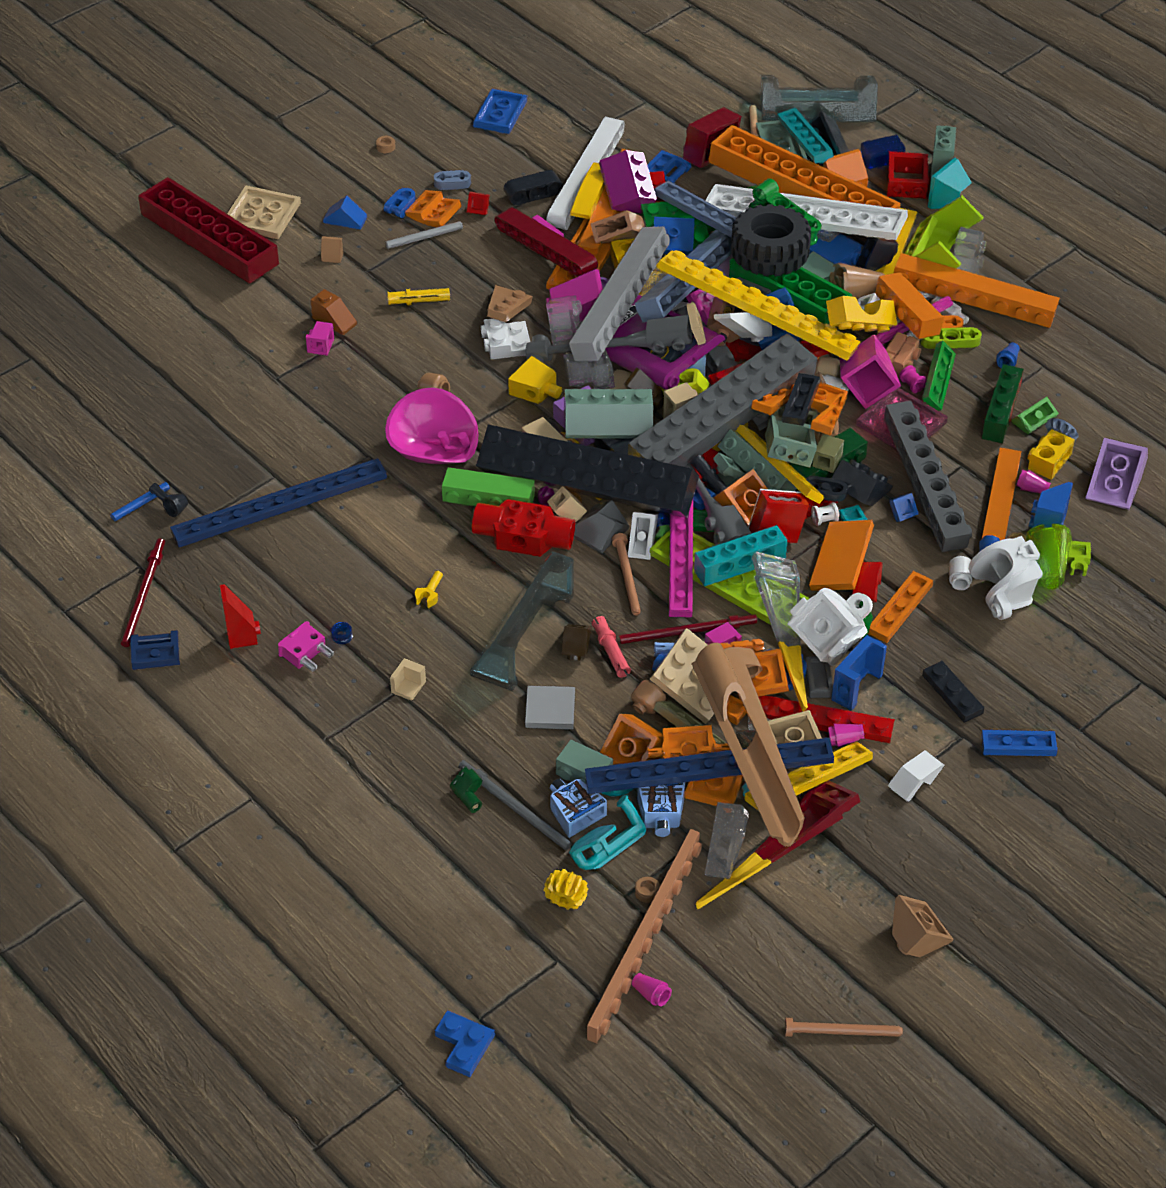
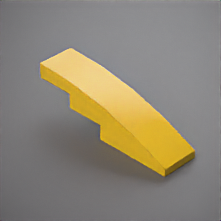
M593 162L574 201L570 216L585 219L591 218L605 187L599 163Z

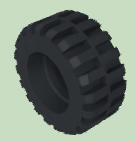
M767 204V206L758 205L753 209L748 208L745 212L739 214L733 222L731 238L732 257L744 270H750L756 275L759 273L763 274V276L769 277V275H774L776 277L781 276V274H791L793 270L797 271L809 257L811 227L806 218L801 213H796L792 208L787 209L781 205L773 206V204Z

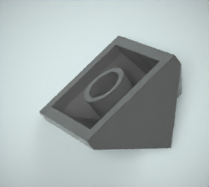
M613 500L594 505L576 522L574 538L602 554L612 545V537L618 533L624 534L629 529V524Z

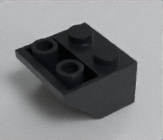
M853 459L850 462L841 460L831 478L845 482L848 486L847 494L870 506H874L893 488V485L887 482L889 478L870 470L869 466Z

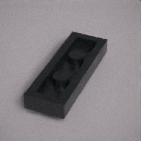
M798 374L782 415L783 423L804 426L820 384V376Z
M943 661L923 669L922 676L964 723L984 713L985 707Z

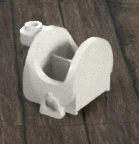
M1020 536L1014 539L1009 538L995 542L976 554L969 564L968 570L973 578L988 580L996 584L988 592L986 603L993 616L999 620L1011 617L1012 610L1032 604V595L1037 581L1043 575L1036 561L1039 559L1040 553L1032 540L1025 542L1023 537Z
M823 588L808 600L803 597L789 611L792 617L787 624L816 654L820 661L828 662L829 665L834 666L843 654L867 633L863 619L871 612L873 605L871 599L865 594L855 593L845 600L833 590ZM861 601H863L862 608L859 607V603Z

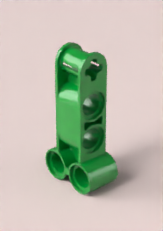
M768 178L753 189L752 195L755 200L749 204V208L753 209L758 205L767 206V204H773V206L781 205L787 209H794L796 213L799 212L806 218L811 227L810 246L817 243V234L822 227L821 222L779 193V186L773 179Z

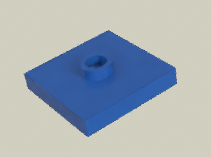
M654 217V227L664 226L666 234L670 238L669 246L663 254L677 250L685 255H689L693 251L694 218Z

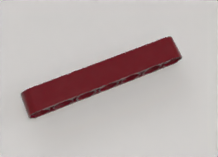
M513 207L508 208L494 218L495 224L501 232L576 277L598 268V262L593 254Z

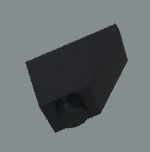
M868 237L856 267L876 271L891 263L896 255L899 244L896 240Z

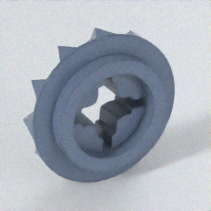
M1051 418L1045 424L1048 432L1053 429L1075 439V441L1079 437L1076 429L1062 419Z

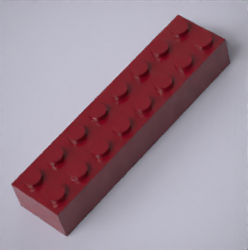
M169 177L138 195L141 215L249 284L279 265L276 244Z

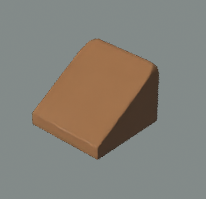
M322 236L321 261L340 263L343 257L342 238Z

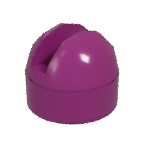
M548 486L541 487L537 493L538 502L541 505H549L547 501L555 494L554 490Z

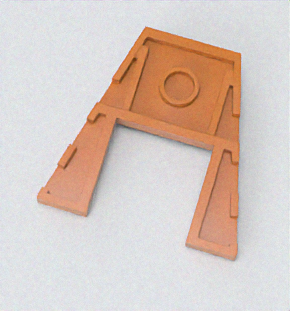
M820 382L811 408L816 409L821 414L812 420L811 429L830 436L832 435L847 399L848 391ZM794 384L791 385L790 390L783 388L778 390L777 395L772 396V394L763 396L762 401L753 400L751 409L772 415L788 402Z

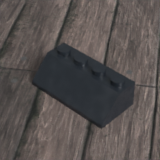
M822 110L808 122L832 149L833 156L849 152L836 121ZM806 153L807 159L813 162V160Z

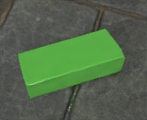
M1045 397L1013 418L1011 422L1027 434H1030L1045 424L1048 419L1054 418L1059 413L1048 397Z

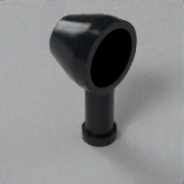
M153 483L149 488V491L162 501L166 513L171 517L178 516L188 506V500L184 494L168 495L157 483Z

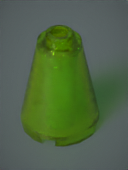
M1044 524L1038 525L1027 532L1026 542L1032 540L1040 553V557L1036 561L1043 573L1039 579L1041 585L1047 589L1054 590L1064 583L1072 535L1070 529L1064 525L1052 524V527L1044 528Z

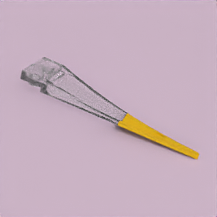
M755 552L752 556L756 571L754 578L779 648H781L782 656L800 707L804 712L808 705L802 667L801 640L798 634L787 624L792 617L789 611L800 601V575L794 560Z

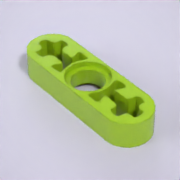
M973 327L941 328L940 335L921 338L920 343L927 349H935L936 343L942 340L950 348H975L980 345L982 333L979 329ZM951 336L955 337L956 339L949 340L946 337Z

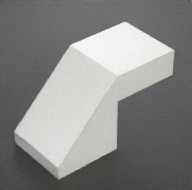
M923 751L900 768L888 787L906 801H910L923 782L931 785L945 765L927 751Z

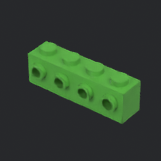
M449 467L442 484L443 502L476 506L477 503L499 506L507 499L533 503L535 497V480Z

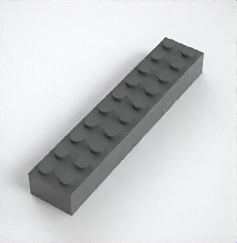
M785 334L631 441L628 445V455L685 467L696 456L704 454L721 442L730 429L736 431L739 425H745L762 413L751 409L753 400L762 401L763 396L772 394V396L777 395L778 390L783 388L790 390L791 385L795 384L799 373L815 375L818 358L791 335Z

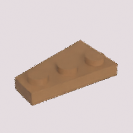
M495 285L487 317L507 322L531 304L532 296L527 295L521 290L513 291Z

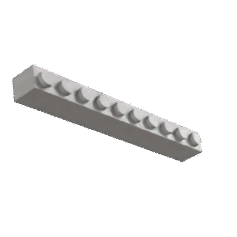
M664 226L641 228L569 343L575 361H598L636 297L669 246L670 238L666 234Z

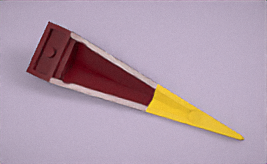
M829 780L808 791L799 802L804 815V821L794 843L791 846H783L776 838L769 836L737 869L696 902L697 910L843 819V813L850 811L852 807L860 803L859 794Z

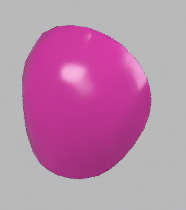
M423 388L407 394L391 410L385 428L386 438L392 448L406 459L429 464L466 462L474 455L479 437L477 422L470 409L454 394L439 388Z

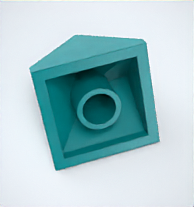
M953 158L932 176L928 208H943L960 197V193L972 183L957 158Z

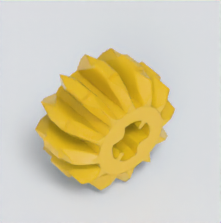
M562 869V871L554 870L553 873H550L549 878H547L544 884L545 897L551 899V903H555L559 907H565L567 910L570 908L578 909L587 897V882L582 880V876L575 875L573 872H567L565 869Z

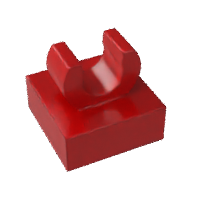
M469 192L467 212L487 215L490 194Z

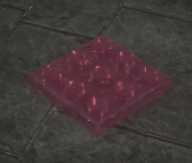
M897 388L857 419L856 425L896 449L884 421L886 405L911 401L914 408H917L919 411L920 422L926 427L928 439L947 423L948 416L904 390Z

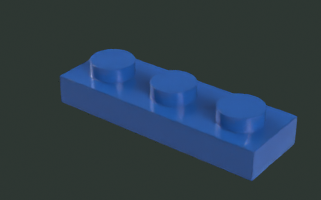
M982 730L983 755H1057L1055 731Z

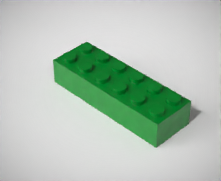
M734 258L730 260L729 278L741 277L771 290V293L785 287L799 312L805 315H813L823 324H830L826 301L841 296L852 297L851 293L803 267L797 271L793 270L788 275L781 274V276L776 277L769 275L768 277L759 273L758 275L753 274L750 270L746 271L741 265L739 266Z

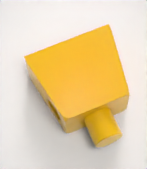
M533 356L508 378L509 395L537 404L541 403L548 395L558 399L562 393V387L556 385V372Z

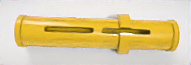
M449 288L414 291L406 289V291L387 292L388 305L450 301Z

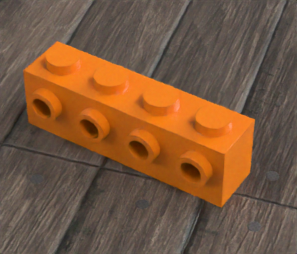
M900 272L879 276L875 289L876 295L881 300L894 301L896 316L918 339L940 335L944 317Z

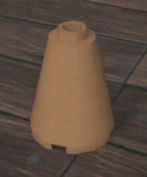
M836 263L833 265V267H836L835 271L830 272L829 282L851 293L852 297H856L858 300L860 297L875 293L879 276L885 274L852 265Z

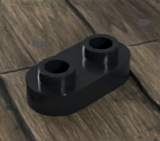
M809 476L806 478L823 495V500L840 502L847 497L848 486L841 480L820 476Z

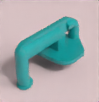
M623 795L618 800L617 807L623 809L632 825L608 843L605 838L617 829L615 825L597 827L577 840L569 854L579 868L584 870L601 868L644 836L646 826L627 795ZM590 847L594 854L586 860L582 851Z

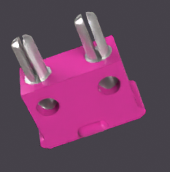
M308 621L301 624L278 643L279 657L283 656L298 669L304 665L314 672L317 669V665L311 661L314 656L319 652H322L328 658L334 655V651L325 645V636L310 626Z

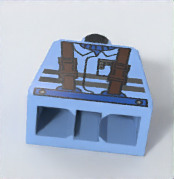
M556 779L550 785V790L553 792L550 796L551 811L568 838L607 816V800L599 793L588 794L587 784L582 780L576 779L566 785L561 779Z
M685 782L638 788L637 797L642 820L646 828H655V834L659 837L668 836L670 828L680 826Z

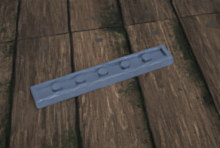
M670 181L654 189L657 197L732 238L733 222L736 219L733 215Z

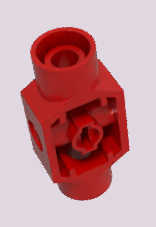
M510 499L505 500L499 506L477 503L472 519V533L493 537L496 549L541 557L552 547L570 550L576 526L575 519L554 516L551 506Z

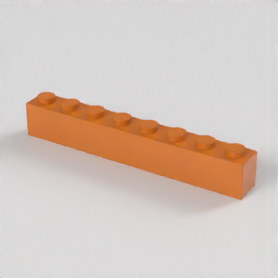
M904 253L900 254L894 269V273L900 272L919 291L943 298L949 296L951 300L1048 328L1052 325L1060 299L1059 297Z

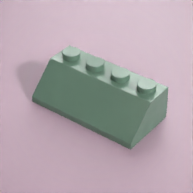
M565 389V437L637 438L653 427L652 389Z

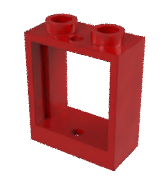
M889 152L887 196L926 199L928 191V154ZM894 172L922 174V180L894 178Z

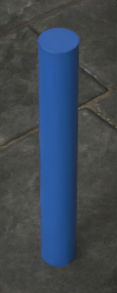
M167 482L159 485L165 492L170 489ZM149 491L111 513L110 516L113 521H117L157 496Z

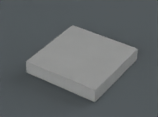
M528 686L525 728L573 729L575 687Z

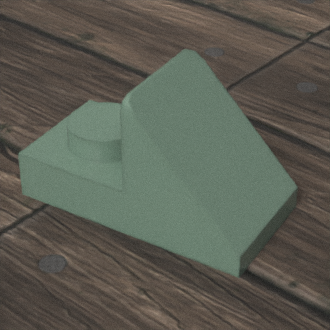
M719 452L713 458L718 465L717 470L719 473L717 475L726 486H730L747 473L735 461Z

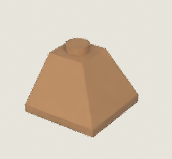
M898 895L895 898L892 935L898 942V949L903 954L921 957L950 944L954 940L926 902Z

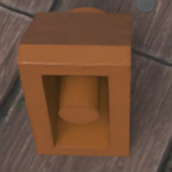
M324 289L311 299L312 318L314 320L333 323V330L341 335L346 334L357 325V321L346 305L335 294Z

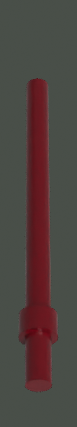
M158 538L154 549L149 553L147 559L148 566L121 640V645L124 647L130 646L131 635L135 632L156 568L160 565L163 558L164 539Z
M756 614L741 617L732 615L728 616V619L619 635L620 644L678 636L686 628L692 633L711 631L727 622L734 629H739L740 626L757 624Z

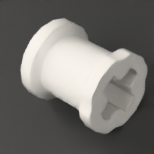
M831 502L828 506L823 507L813 506L811 509L812 519L816 526L827 521H839V510L835 502Z

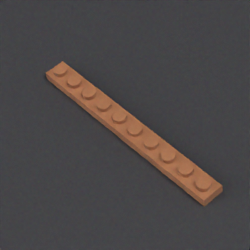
M690 829L587 1025V1040L597 1043L601 1035H606L608 1032L611 1015L617 1014L621 1005L620 998L622 994L628 993L633 973L637 974L642 964L641 958L644 953L648 954L651 948L652 936L654 933H659L663 922V915L669 914L673 903V896L680 893L683 884L682 879L684 876H688L691 871L692 859L694 857L697 858L702 848V843H699L700 832Z

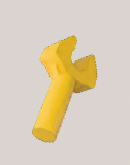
M440 571L434 572L426 588H416L415 601L417 605L425 597L428 598L427 608L437 603L438 593L434 591L443 577Z

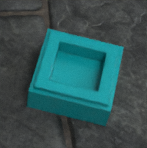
M859 505L839 510V519L841 521L867 520Z

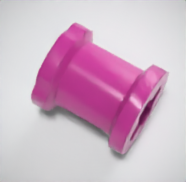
M912 365L905 367L899 375V379L902 382H906L913 393L921 391L927 382V379L924 376H920Z

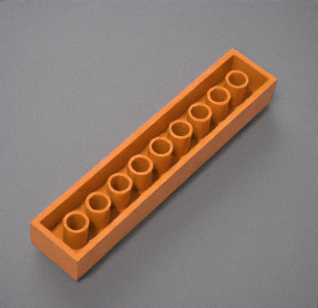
M731 125L711 143L709 163L753 184L759 185L766 179L771 178L778 184L779 193L900 209V202L734 125Z

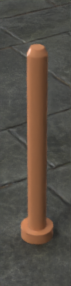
M618 533L612 537V545L618 551L631 612L633 615L638 616L641 610L626 550L628 539L625 534Z
M785 1018L786 1037H792L793 1033L899 1037L903 1033V1029L900 1026L793 1022V1018Z

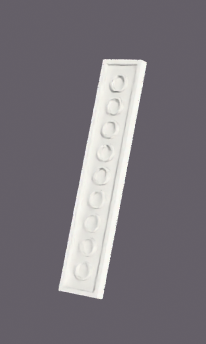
M715 184L705 201L737 218L739 214L749 208V204L755 199L752 195L753 189ZM781 193L819 220L822 224L821 230L896 240L908 217V210Z

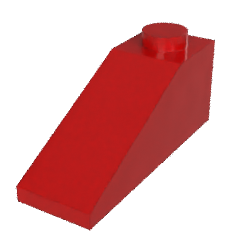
M225 584L220 585L230 649L257 645V635L261 634L259 621H254L253 612Z

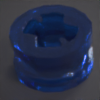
M338 622L332 626L331 634L334 642L346 644L352 640L353 633L350 624ZM342 631L343 633L346 632V634L341 635L340 633V635H338V632Z

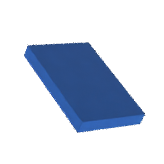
M491 89L473 121V127L510 134L527 102V95Z

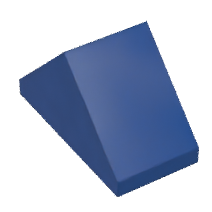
M345 196L329 208L323 223L361 230L367 219V214L348 196Z

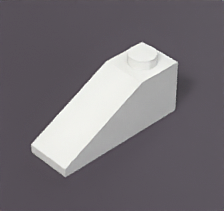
M748 312L714 314L715 320L740 337L751 338V342H758L763 340L764 337L772 336V324Z

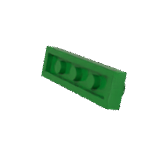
M943 340L936 343L922 397L926 406L930 407L935 413L943 408L956 355Z

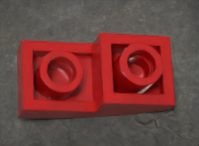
M882 562L862 563L853 594L862 593L867 595L872 602H877L878 585H881Z

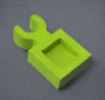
M1068 540L1067 563H1071L1069 573L1074 575V570L1080 569L1083 572L1082 575L1086 576L1091 560V542Z

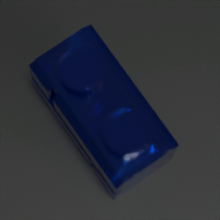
M892 135L862 142L860 151L865 166L870 170L876 167L887 166L889 152H906V147L898 135Z

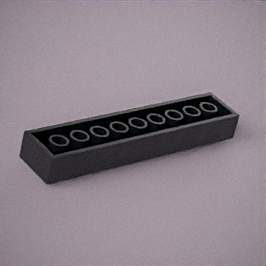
M489 424L487 425L476 467L484 473L532 479L538 485L560 489L563 486L569 492L613 500V502L688 518L700 476L694 469Z

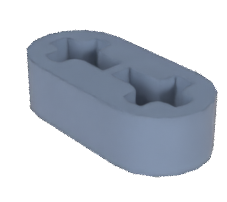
M441 171L434 175V186L439 190L466 189L471 185V175L468 171Z

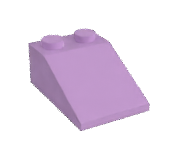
M1104 438L1086 499L1130 510L1147 462L1148 448Z

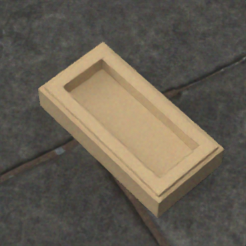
M694 302L688 303L686 305L691 330L697 344H704L706 339L701 316Z

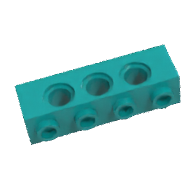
M776 525L695 552L694 572L705 587L786 559L788 540Z

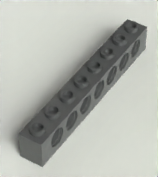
M911 401L886 405L884 421L941 551L947 552L967 548L972 537V529L969 524H966L964 511L957 504L956 493L951 490L947 474L943 473L941 460L934 453L933 442L929 441L926 427L920 422L918 409L914 408Z

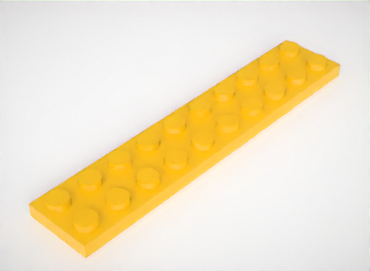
M670 251L658 263V269L848 361L858 349L860 341L856 340L854 335L844 334L838 331L836 327L830 326V324H823L815 316L805 315L794 306H786L780 303V300L776 297L763 295L759 289L747 287L736 278H728L720 270L710 269L699 260H691L685 257L686 255L681 251Z

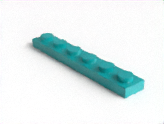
M796 108L778 114L781 124L815 164L824 163L834 157L832 149Z

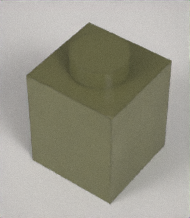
M823 434L817 444L812 467L833 473L842 457L844 440Z

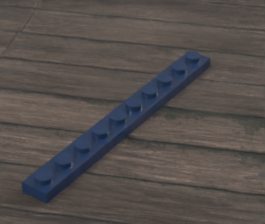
M377 458L171 526V534L180 548L386 479L387 472Z
M830 738L776 744L786 769L834 763ZM731 750L585 768L588 794L742 775Z

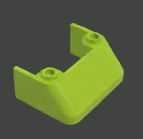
M961 195L925 218L919 224L904 254L957 268L961 265V262L950 252L952 245L956 242L958 244L961 243L967 236L968 228L983 220L984 217Z

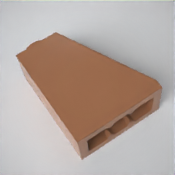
M628 210L590 224L596 243H611V241L636 238L641 228L645 227L642 216Z

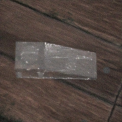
M718 802L705 876L730 879L745 837L749 815L742 805Z

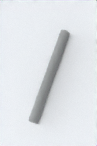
M459 221L389 240L385 244L387 249L460 230L463 229V225Z

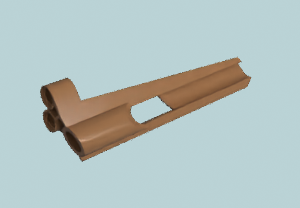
M711 643L700 651L696 661L691 663L770 836L776 838L783 846H791L802 829L804 815L751 678L757 676L762 671L761 664L753 649L744 647L723 649L720 643ZM734 691L737 692L756 732L753 741L745 750L742 749L727 717V701L729 695Z

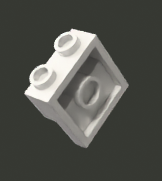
M484 319V325H481L482 338L486 337L484 339L485 352L489 351L491 360L526 356V344L530 342L525 321L506 323L497 319Z

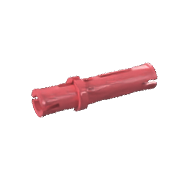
M604 616L596 617L599 624L593 619L592 626L598 635V642L604 647L617 676L620 678L626 677L627 675L624 670H626L627 674H630L631 668L616 642V634L610 630Z

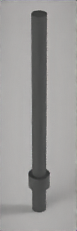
M465 760L460 762L459 769L462 770L464 767L472 768L483 780L481 786L561 848L567 851L571 847L572 843L488 779V775L481 769H475Z

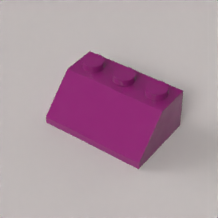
M625 150L599 161L612 210H628L634 213H641V204L654 203L657 200L643 152Z

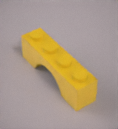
M841 296L826 301L830 326L839 327V330L852 328V331L865 329V332L877 330L878 333L890 331V327L898 325L894 301L878 300L865 304L864 311L856 297Z

